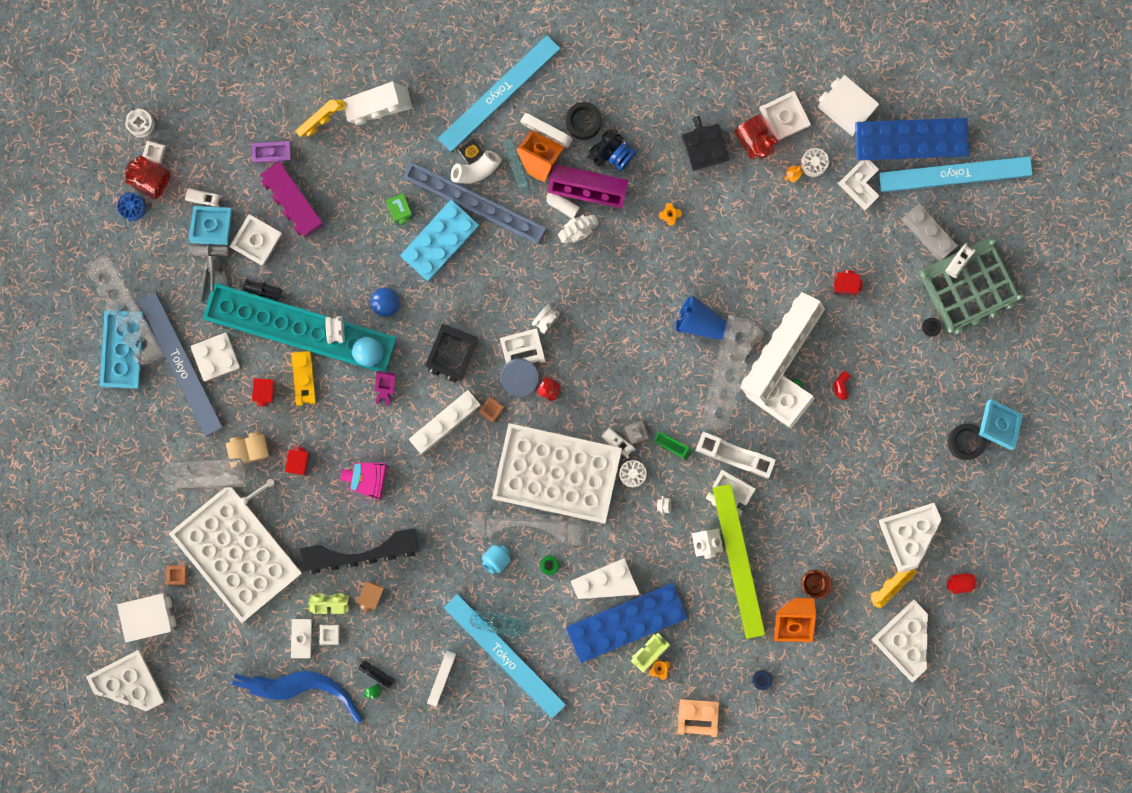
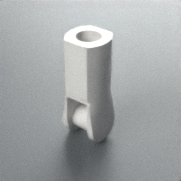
M188 188L185 199L186 201L210 207H219V199H222V196ZM208 196L212 197L211 203L206 202Z
M547 194V203L572 219L576 216L580 207L560 195Z
M965 243L945 270L946 273L957 278L974 254L975 249L972 250ZM962 252L968 256L966 259L960 256Z
M610 427L602 435V438L611 446L618 447L623 442L626 447L623 451L621 450V455L626 459L629 458L628 455L632 451L636 450Z

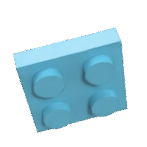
M193 206L189 242L228 245L232 209Z
M990 399L986 403L979 435L1009 450H1013L1016 448L1023 414Z

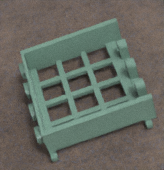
M989 237L969 247L972 250L975 249L969 261L976 258L982 271L969 276L964 266L962 272L965 279L955 284L952 283L945 270L957 253L918 272L948 333L954 332L956 335L966 330V325L971 323L972 326L983 322L982 318L987 315L989 318L1000 314V309L1006 307L1008 310L1017 305L1016 301L1025 297L1024 294L1018 295L993 245L997 242L996 238L991 240ZM963 252L960 254L964 259L968 257ZM989 252L995 265L985 268L980 256ZM997 268L1003 281L994 285L988 272ZM943 274L949 287L937 292L931 279ZM984 274L990 287L977 292L972 280ZM968 282L974 295L961 301L955 288ZM1005 284L1011 297L1002 301L996 288ZM951 290L957 303L945 308L939 295ZM992 291L998 304L986 309L980 296ZM976 298L982 311L969 317L963 304ZM959 306L965 319L953 325L947 312Z

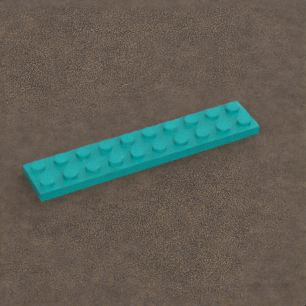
M217 283L214 285V291L210 293L202 318L212 323L376 372L387 371L397 337L344 322V343L334 341L328 344L326 336L327 316ZM371 337L380 342L384 351L383 358L378 364L367 367L355 361L352 355V348L360 338Z

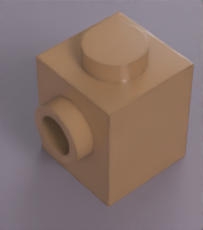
M366 581L357 601L358 604H361L360 608L371 612L372 609L377 610L385 588Z

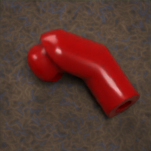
M845 371L840 374L833 385L836 397L841 400H846L849 396L845 384L851 376Z

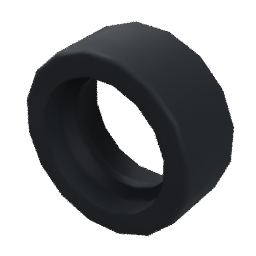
M579 102L568 110L566 126L573 137L581 140L591 139L597 135L601 128V113L593 104ZM581 110L591 112L595 118L594 126L586 132L577 130L572 122L575 113Z
M970 423L961 424L951 431L947 442L952 455L961 460H972L983 453L987 442L986 438L979 435L980 428ZM971 431L976 435L978 446L975 451L963 453L957 448L956 437L959 433Z

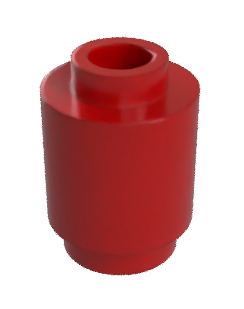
M974 574L950 575L949 580L946 581L947 589L953 595L972 592V590L977 588Z

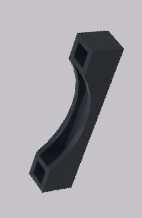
M415 528L396 531L380 546L360 554H341L321 545L299 548L303 571H308L309 574L320 573L322 568H328V571L338 570L339 565L345 564L347 568L358 566V562L366 561V564L377 563V559L384 557L385 561L395 560L396 555L404 554V558L416 556L415 552H419Z

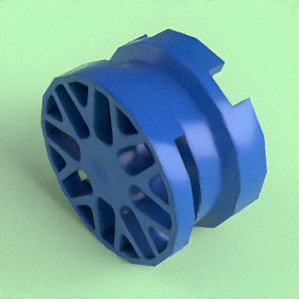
M624 142L625 145L622 144L608 161L612 165L615 164L618 171H622L637 154V151L634 148L631 149L629 147L630 144Z
M128 192L123 194L117 201V209L120 215L127 220L136 221L144 216L146 204L139 195Z

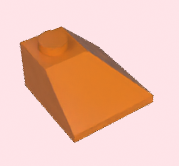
M531 130L517 148V152L527 173L535 179L545 182L551 174L554 164L557 163L564 146Z
M794 598L777 611L774 641L813 642L816 619L814 598Z

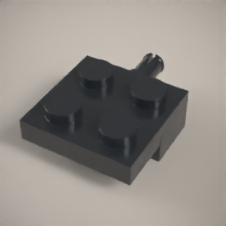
M697 116V119L696 117L692 118L696 129L682 134V141L693 172L728 162L730 159L719 124L709 127L703 126L700 116Z

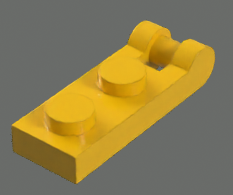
M343 100L328 101L301 125L296 132L300 137L313 136L318 131L317 128L328 123L331 120L330 117L336 111H343L345 109V102Z
M311 352L291 353L296 405L302 406L303 403L316 404ZM309 390V395L302 396V391Z
M916 569L900 574L897 570V574L893 578H889L880 591H875L871 594L874 606L876 608L884 607L917 574Z

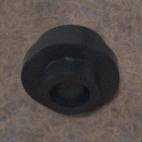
M928 318L922 324V331L925 335L934 337L940 333L941 323L936 318ZM929 324H933L935 326V329L933 331L928 329Z

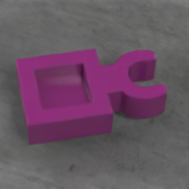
M377 371L374 391L380 393L376 397V404H379L380 398H385L386 406H389L391 402L389 393L394 394L395 373Z

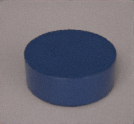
M759 670L754 673L752 683L757 689L766 690L770 687L772 678L768 672Z

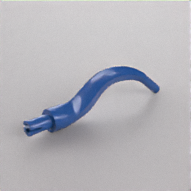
M300 671L279 679H268L257 675L253 679L235 673L234 679L242 680V682L232 681V686L249 689L252 695L278 700L290 699L309 689H321L339 698L346 705L356 723L363 720L346 691L335 681L320 673Z

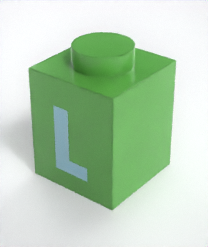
M403 193L386 200L395 224L404 225L410 222V218H413Z

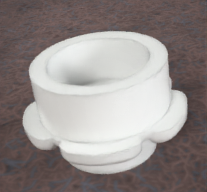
M662 496V499H658L657 510L661 511L662 515L670 513L671 498Z

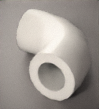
M487 150L475 163L469 165L455 164L451 171V179L453 182L464 184L481 181L496 170L501 163V158L496 153Z

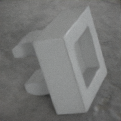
M643 421L624 427L630 445L649 439Z

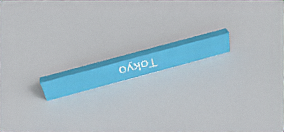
M548 35L545 36L441 134L438 140L452 153L557 54L560 48Z
M1030 157L881 172L878 176L880 192H891L1032 176Z
M458 594L444 607L551 718L566 705Z

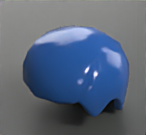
M383 287L378 288L372 294L370 303L377 315L387 317L397 312L400 300L393 289Z

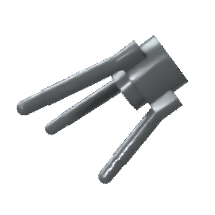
M220 256L206 257L200 302H203L208 272L210 273V290L212 292L214 291L215 274L220 273V270H222L226 286L230 287L226 264L222 262V257Z

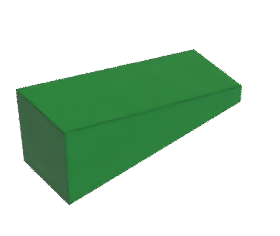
M660 431L653 441L687 461L692 452L689 447Z

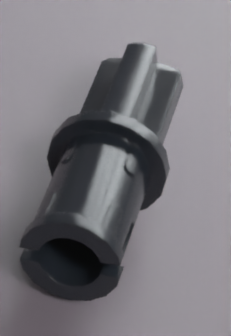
M246 279L244 282L243 291L259 294L260 297L264 295L275 299L281 298V288L266 285V282L259 283Z

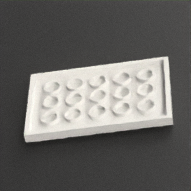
M509 423L492 499L605 523L622 448Z
M228 484L171 531L169 535L239 621L243 623L298 578L302 572L246 504H241V497Z

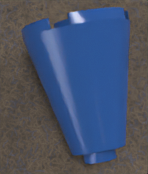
M694 296L688 297L679 312L681 314L680 320L677 319L675 323V330L678 332L717 340L727 338L730 333L729 323Z

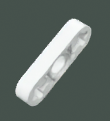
M527 113L524 114L520 121L524 126L565 148H569L573 140L569 135Z
M446 652L427 704L437 707L453 665L455 653Z

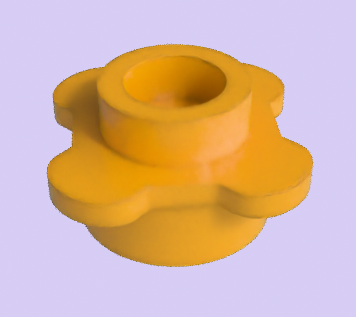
M792 165L786 171L787 175L784 179H789L792 183L797 181L803 174L802 166Z
M667 203L665 209L659 213V218L664 219L668 222V225L673 226L676 219L681 217L682 212L679 209H675L672 203Z
M657 659L649 670V675L665 680L670 663Z

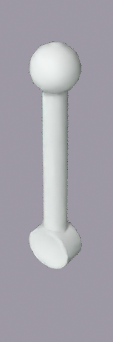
M268 479L264 486L249 496L241 498V504H247L248 500L267 487H273L274 480Z

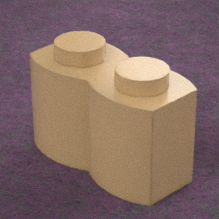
M260 432L248 434L249 437L241 439V436L231 438L230 442L226 443L231 466L234 467L269 458L270 453L265 435H260Z

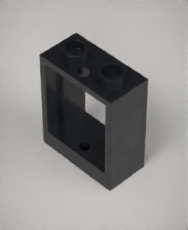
M442 323L425 364V367L429 369L428 372L439 376V373L446 375V379L454 383L457 380L462 382L479 340L478 337ZM444 334L470 344L458 374L432 364Z

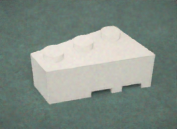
M390 82L343 99L346 105L347 121L355 125H362L367 120L379 119L386 115L413 108L407 87L395 82Z
M625 559L571 580L578 599L639 594Z

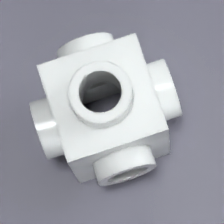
M719 528L692 533L696 556L704 555L705 559L716 557L717 552L723 551Z

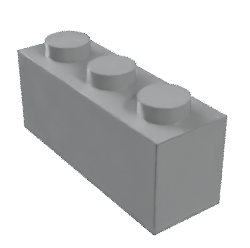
M917 204L901 219L939 261L958 246L920 204Z

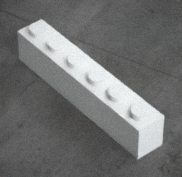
M802 292L794 300L792 308L784 315L781 325L774 331L769 344L763 348L762 355L754 362L749 375L743 379L741 389L746 395L763 404L766 403L824 312L825 308L821 301Z

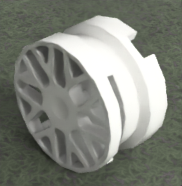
M143 109L132 110L126 117V127L134 136L144 138L153 132L155 126L154 119L147 111Z
M818 148L808 150L801 159V169L806 175L811 177L822 175L829 163L827 154Z
M547 304L532 323L533 326L539 327L543 334L550 329L560 315V312L551 309L550 304Z
M342 316L332 319L326 317L328 344L334 341L344 343L345 334Z
M635 460L627 461L620 469V480L627 487H638L646 479L644 465Z

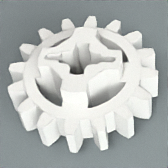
M582 215L570 220L568 224L564 225L565 229L561 230L558 234L562 243L569 241L575 243L593 233L592 229L596 228L599 222L595 215L588 217Z

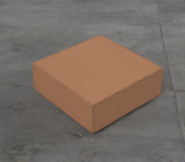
M488 397L478 412L494 423L504 410V407L491 397Z
M167 566L166 585H187V566Z

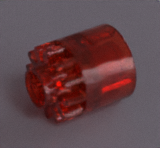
M762 114L747 120L734 130L751 160L757 157L760 160L768 157L775 152L774 146L779 143Z
M142 155L139 158L136 157L135 160L132 159L124 172L127 185L154 200L162 194L171 176L169 170Z

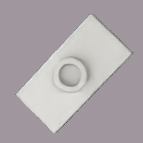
M292 619L291 658H311L312 619Z

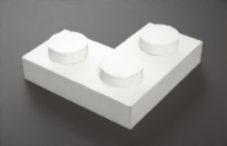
M870 160L860 161L838 184L866 210L879 197L866 183L879 169Z

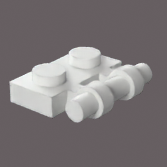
M721 470L712 487L731 483L736 507L739 502L746 506L755 488ZM709 492L706 499L716 506L714 494ZM737 508L739 517L743 511Z

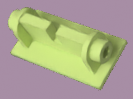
M317 593L311 595L308 603L310 605L309 610L313 614H327L328 607H331V614H345V612H349V595L341 593L334 595Z
M659 633L653 634V637L645 644L647 647L645 649L641 648L632 656L633 659L631 661L643 673L670 646Z

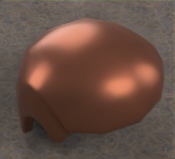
M809 570L803 575L801 580L802 590L810 598L824 599L831 592L832 580L822 570Z

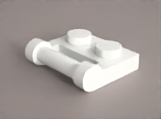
M537 328L500 338L506 363L511 361L510 356L535 349L537 355L523 359L530 361L532 364L545 362Z

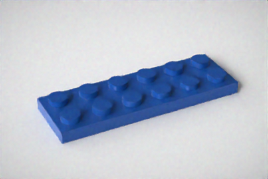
M968 118L855 122L857 161L969 156Z
M671 583L567 626L566 629L579 661L583 663L688 618L674 584Z

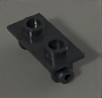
M607 130L602 135V140L599 144H595L589 150L590 154L587 158L594 160L593 163L596 166L603 165L611 156L606 151L608 148L614 152L622 144L623 137L617 134L618 130Z

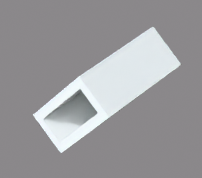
M844 75L841 79L837 78L831 84L833 89L829 93L825 91L819 98L820 104L818 108L853 136L855 134V122H865L876 110L879 103Z
M166 593L117 604L125 642L175 631L176 620L174 615L171 616L170 612L172 602L170 596L167 597Z

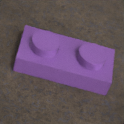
M290 141L252 143L253 163L291 161Z

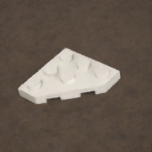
M935 503L879 520L899 574L919 567L941 523Z
M912 600L871 639L912 683L927 669L928 614L915 600Z
M140 650L86 676L94 694L137 707L144 711H148L165 702Z

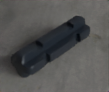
M362 661L358 669L360 671L366 672L368 676L377 682H382V685L390 688L394 683L392 677L386 676L378 668L370 666V663L367 661Z

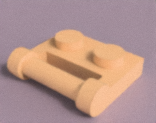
M680 699L678 735L690 733L717 737L719 702ZM685 720L711 721V727L685 725Z

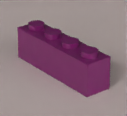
M279 161L260 174L263 177L261 183L266 190H272L274 195L271 197L277 205L281 204L285 210L282 213L288 221L293 220L295 223L293 228L299 236L303 235L307 238L324 226Z
M554 164L548 193L622 209L629 180Z

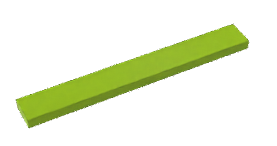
M730 483L712 487L746 639L765 635L732 485Z

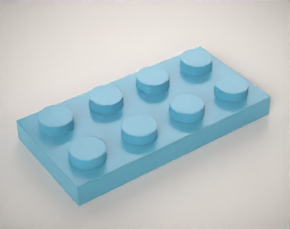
M450 200L400 256L429 282L480 225L455 202Z
M104 310L100 387L140 388L144 325L143 312Z

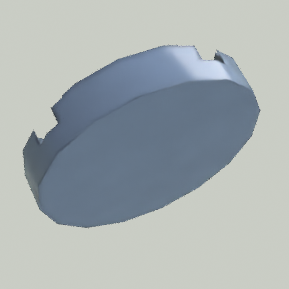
M523 358L507 362L500 373V381L504 390L516 397L530 394L536 388L539 381L536 367L530 361Z

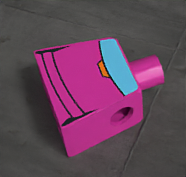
M354 463L353 471L342 469L340 480L351 482L350 490L381 500L387 464Z

